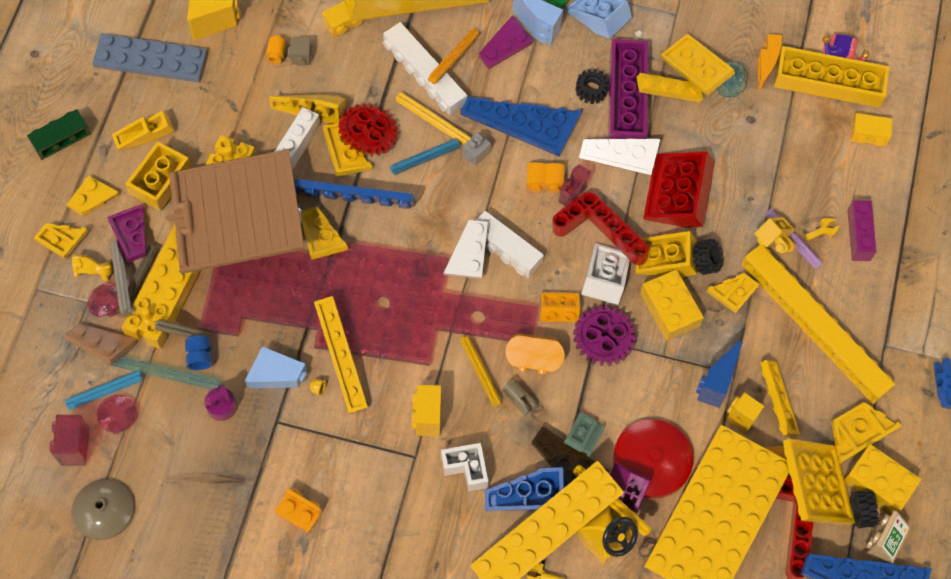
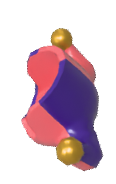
M834 34L831 40L829 36L822 38L824 42L823 54L864 62L869 58V52L864 51L862 57L857 59L855 53L858 40L856 38L841 34Z

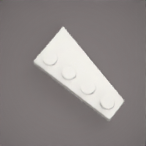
M584 139L579 158L651 175L660 139Z

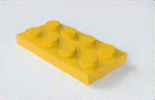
M688 33L661 54L664 62L707 96L735 74L732 67Z

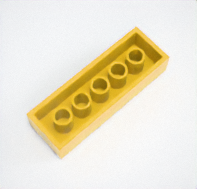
M782 46L777 60L773 87L880 108L886 98L889 66Z

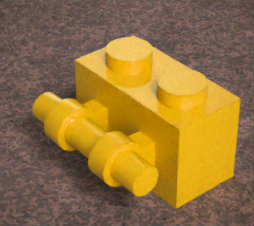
M784 217L769 218L754 233L758 243L763 247L776 246V251L779 253L793 252L796 249V244L789 238L796 230Z

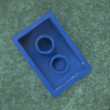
M738 341L708 370L706 376L702 375L696 389V393L699 394L697 401L720 408L727 395L743 342Z

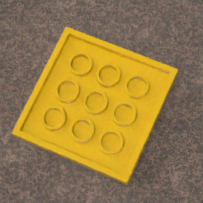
M795 439L784 440V454L787 457L789 474L792 478L793 492L797 499L798 513L801 520L839 525L854 524L855 520L841 464L838 462L836 447Z

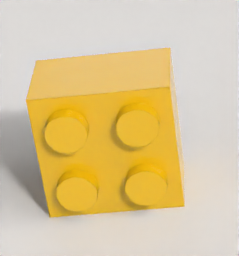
M417 385V392H413L412 395L413 410H416L412 411V429H416V436H440L441 386Z

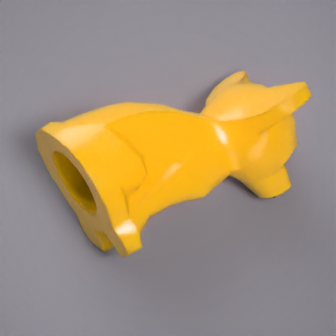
M73 254L72 266L74 277H78L82 273L90 275L99 274L103 281H109V276L113 272L112 261L98 263L89 256Z

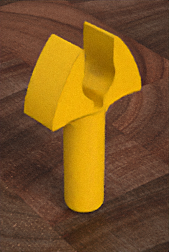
M821 219L820 224L822 227L805 235L806 240L810 241L823 234H827L830 239L833 238L839 225L834 228H827V226L833 224L836 219Z
M538 564L530 570L536 571L540 576L532 577L526 575L527 579H565L564 577L545 573L542 569L544 564Z

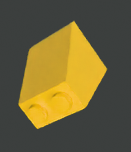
M189 0L187 21L192 40L237 26V19L241 17V10L238 8L239 0Z

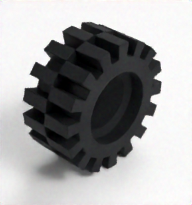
M588 69L587 73L584 70L582 75L579 74L575 91H577L576 95L577 97L580 96L579 99L581 101L585 99L584 103L590 101V104H594V101H596L597 104L607 96L609 80L606 79L607 76L605 74L602 76V71L596 73L597 69H594L593 72H591V69ZM587 83H595L599 86V89L595 91L588 90L585 85Z
M715 239L698 241L694 244L695 248L692 250L694 252L692 258H695L693 263L696 264V270L699 269L698 272L702 273V275L717 273L723 267L724 259L721 257L723 253L720 252L722 249L718 247L719 243Z
M871 490L855 491L850 495L855 525L858 528L873 527L878 524V506L875 504L876 499L873 498L874 494L871 493Z

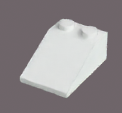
M595 243L581 294L618 305L624 290L630 260L619 249Z

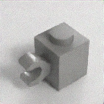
M478 132L462 146L463 158L475 166L491 152V143Z

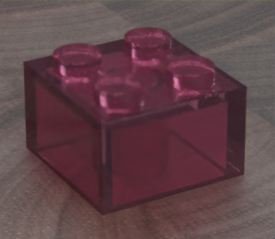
M56 415V421L52 423L54 439L50 442V453H52L61 466H86L90 427L82 415Z

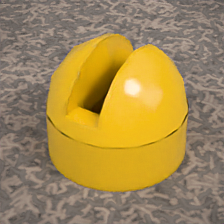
M314 379L309 385L311 392L321 396L325 391L326 381Z

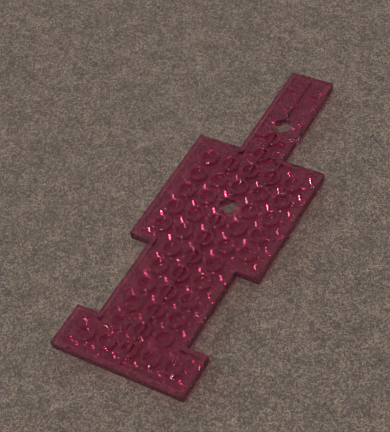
M345 242L349 250L335 253L333 258L320 257L312 260L310 254L289 252L214 267L199 329L210 331L211 333L237 337L242 319L317 330L314 348L329 351L314 302L333 296L351 354L430 366L436 330L509 341L517 333L533 335L537 306L444 293L446 277L444 271L448 265L447 257ZM380 297H385L390 302L388 308L381 310L375 306V301ZM475 311L481 312L485 317L481 324H474L470 320V315Z

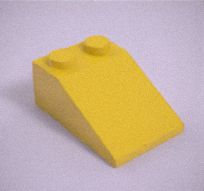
M691 231L641 238L648 246V258L645 264L636 265L635 273L637 275L662 276L676 269L681 277L697 275L696 264L693 263L695 258H692V254H694L692 250L695 248L694 244H696L697 240Z

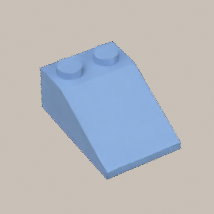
M513 0L512 11L529 32L541 43L552 45L561 30L563 10L543 0Z
M575 0L566 8L570 15L594 33L609 39L632 18L629 4L626 0Z

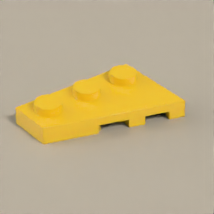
M339 123L323 125L322 130L336 176L372 170L373 166L364 158L362 151L356 154L357 149L349 150L351 145H344L345 140H341V134L338 133Z
M318 207L302 210L301 221L312 260L349 250L347 244L329 224V221Z

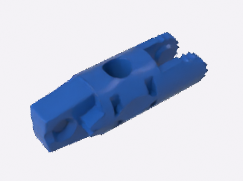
M946 358L943 359L942 364L935 362L933 366L941 407L951 409V360Z

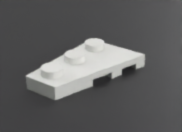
M468 221L444 271V275L482 279L488 222Z

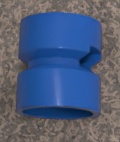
M201 335L186 338L185 351L188 352L186 355V367L190 370L210 368L212 366V356L209 353L211 351L210 338Z

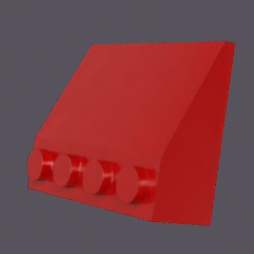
M708 151L656 154L645 205L644 220L684 228L703 227L714 168V161Z

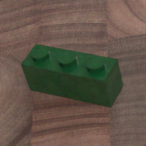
M76 109L67 112L57 120L50 121L39 129L33 130L27 137L40 159L44 160L91 135L86 122Z

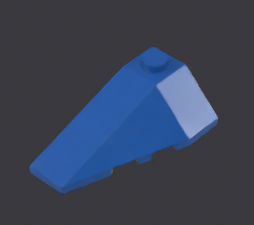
M564 467L542 468L485 490V511L538 510L568 485Z

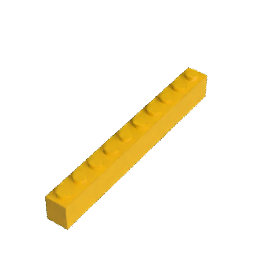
M759 245L744 257L741 265L873 405L894 387L895 383L892 378L879 368L878 363L865 353L862 346L857 345L852 340L851 335L838 325L837 320L825 311L823 305L817 303L812 298L811 293L799 284L797 278L787 272L785 266L773 257L768 248Z

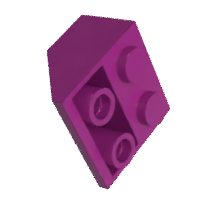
M615 462L610 476L624 492L618 499L637 515L652 478Z

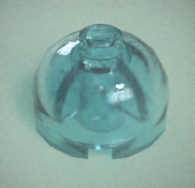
M733 60L725 61L734 69L735 74L716 88V90L719 91L721 96L736 97L746 89L748 73L741 63Z

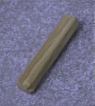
M161 319L155 322V330L187 338L201 335L211 339L210 331Z

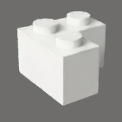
M481 443L441 450L444 476L464 473L468 492L488 488V477Z

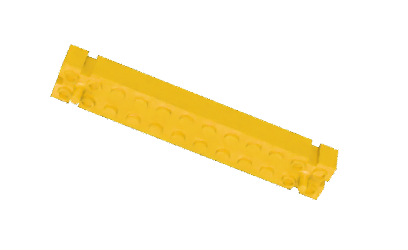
M220 135L214 147L216 154H210L205 166L256 156L255 147L242 142L239 146L235 145L234 139ZM175 224L132 306L133 316L128 315L121 327L126 336L137 338V341L144 338L148 345L158 349H162L168 335L166 332L155 330L156 320L161 319L175 323L201 271L180 273Z

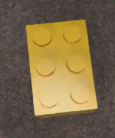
M157 141L125 185L129 195L161 211L171 198L169 173L191 169L190 160L183 154Z
M677 269L642 284L640 295L666 341L701 326L704 317Z
M869 444L844 480L846 484L856 491L871 490V493L874 494L873 498L876 499L875 504L890 514L894 510L899 513L903 509L922 479Z

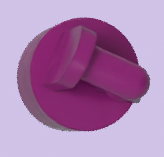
M224 385L210 390L205 397L204 405L207 412L215 420H227L236 412L237 403L234 395Z

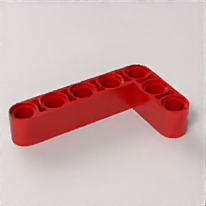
M593 192L584 193L553 216L552 230L556 236L562 237L567 235L589 219L633 264L643 265L647 262V244Z
M787 477L783 485L787 486L790 492H785L781 488L775 498L793 502L785 575L787 579H803L805 576L796 575L792 567H797L801 571L806 555L810 554L813 522L801 520L798 513L797 499L793 492L792 478ZM797 528H802L805 531V535H800ZM795 547L801 548L803 555H798L795 552Z

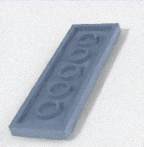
M101 33L92 64L95 68L200 83L207 49Z

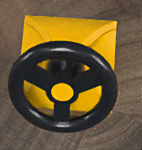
M609 505L576 533V536L604 566L611 558L624 556L633 549L638 539V527L631 518L621 517Z

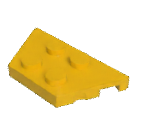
M865 402L856 406L831 422L838 462L840 464L865 450L869 444L873 445L895 432L902 425L885 418V414L874 410L872 406Z

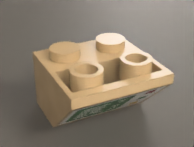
M895 510L889 515L885 514L883 519L879 520L875 527L877 532L874 536L870 537L866 544V547L869 549L865 555L878 562L893 563L910 530L909 525Z

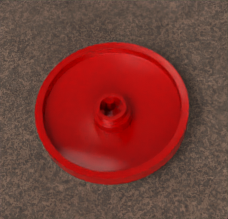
M656 419L642 420L627 427L619 436L613 451V465L616 462L652 478L645 497L663 498L676 493L687 482L693 468V451L686 436L672 424Z

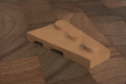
M79 323L65 333V340L109 365H112L137 344V338Z

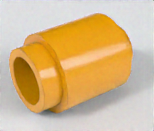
M275 35L269 38L266 56L267 60L271 63L278 64L284 59L287 42L282 36Z

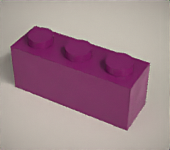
M853 200L847 210L852 261H871L876 253L872 201Z

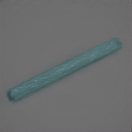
M123 356L110 365L131 371L138 370L140 373L207 389H214L221 385L220 380Z

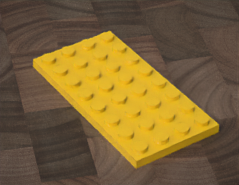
M720 425L644 567L664 579H733L789 474L788 461L729 428Z

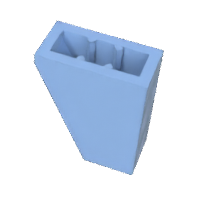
M262 346L245 382L250 389L298 388L300 383H304L308 372L304 363Z

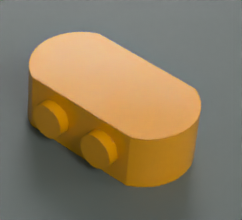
M517 333L509 339L506 346L507 360L520 371L535 369L537 373L548 374V371L554 372L559 369L564 361L563 345L556 338Z

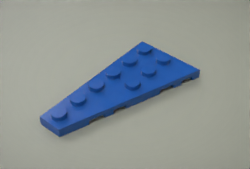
M468 97L460 111L462 116L560 157L582 114V110L551 109L547 106L524 103L517 105L509 104L508 101L500 103L492 102L490 99Z
M808 554L800 574L810 579H929L932 568Z

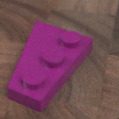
M512 15L479 52V58L488 69H491L532 45L533 40Z
M143 204L108 216V222L128 263L146 257Z

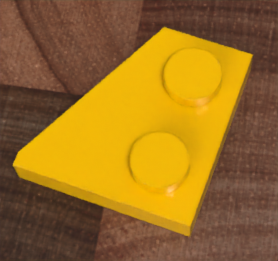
M88 176L66 205L69 209L85 216L92 212L93 209L105 205V201L113 197L116 199L119 196V192Z
M46 223L35 235L34 239L66 260L86 236L88 230L85 227L76 229L66 225L56 226L55 224Z

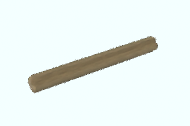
M114 240L110 243L119 312L121 316L128 317V315H131L132 310L123 251L118 241Z

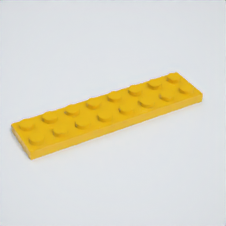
M597 460L470 566L480 579H521L622 496L624 492Z

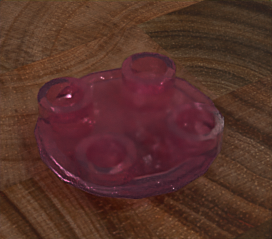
M112 282L104 283L92 291L87 302L88 310L92 315L96 317H113L116 315L117 308L119 307L116 284Z
M113 395L106 398L99 405L97 411V420L100 426L113 434H119L128 429L138 417L134 402L124 395Z

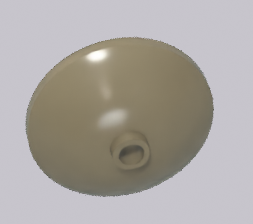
M109 479L97 480L83 487L76 495L72 505V519L75 526L83 535L95 540H106L119 535L128 527L134 514V501L128 489L121 483ZM103 503V507L98 509L97 505Z

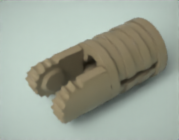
M515 379L511 380L502 389V392L506 394L510 401L525 416L530 412V409L534 410L538 407L533 398Z

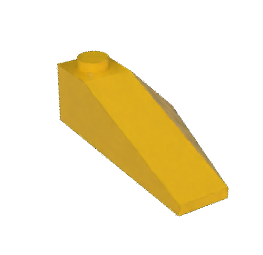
M338 95L270 96L269 98L271 109L298 115L304 107L319 114L320 121L328 124L339 123L341 115H344L347 109L346 99Z

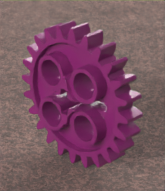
M599 305L597 311L591 307L590 313L584 311V317L579 316V322L575 323L576 329L573 331V335H575L573 342L577 343L575 348L582 349L580 356L586 354V361L592 358L593 365L597 361H600V366H603L604 362L611 366L612 361L618 364L619 358L624 361L626 355L631 354L630 349H633L635 346L632 342L636 341V337L633 336L636 329H631L634 323H627L629 316L623 318V311L616 313V307L612 311L609 310L608 305L605 310H602L601 305ZM598 321H604L606 325H600ZM618 331L622 336H616L614 332ZM587 335H593L596 339L590 340L587 338ZM603 346H609L612 350L606 351L603 349Z

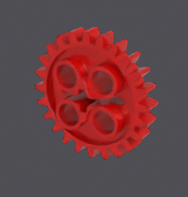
M363 103L362 108L356 104L355 109L350 107L349 111L345 110L344 115H341L338 125V133L341 134L340 139L345 140L344 145H351L349 150L357 149L356 154L360 151L363 152L364 156L370 153L371 157H373L375 152L378 156H380L381 152L386 154L387 150H391L392 146L395 145L398 135V126H394L396 121L391 120L392 115L386 116V110L379 111V106L373 109V104L369 108L365 103Z

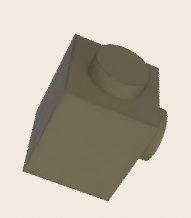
M292 37L291 47H288V57L291 58L292 65H310V37Z

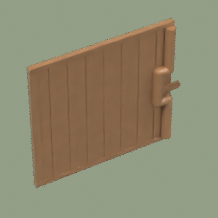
M289 149L169 173L174 214L168 215L166 219L167 221L175 220L177 252L181 274L305 249Z

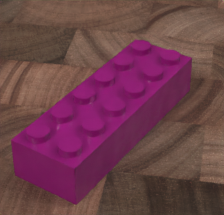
M612 39L609 69L608 139H646L647 94L639 92L637 76L640 73L648 74V41Z

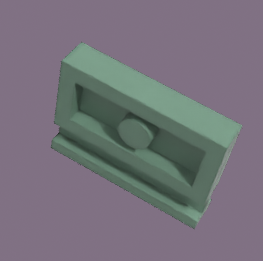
M580 412L564 443L579 452L587 453V456L590 457L605 425L597 424L598 421Z

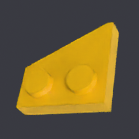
M743 273L734 279L723 281L722 284L714 287L710 286L706 292L736 314L760 284Z

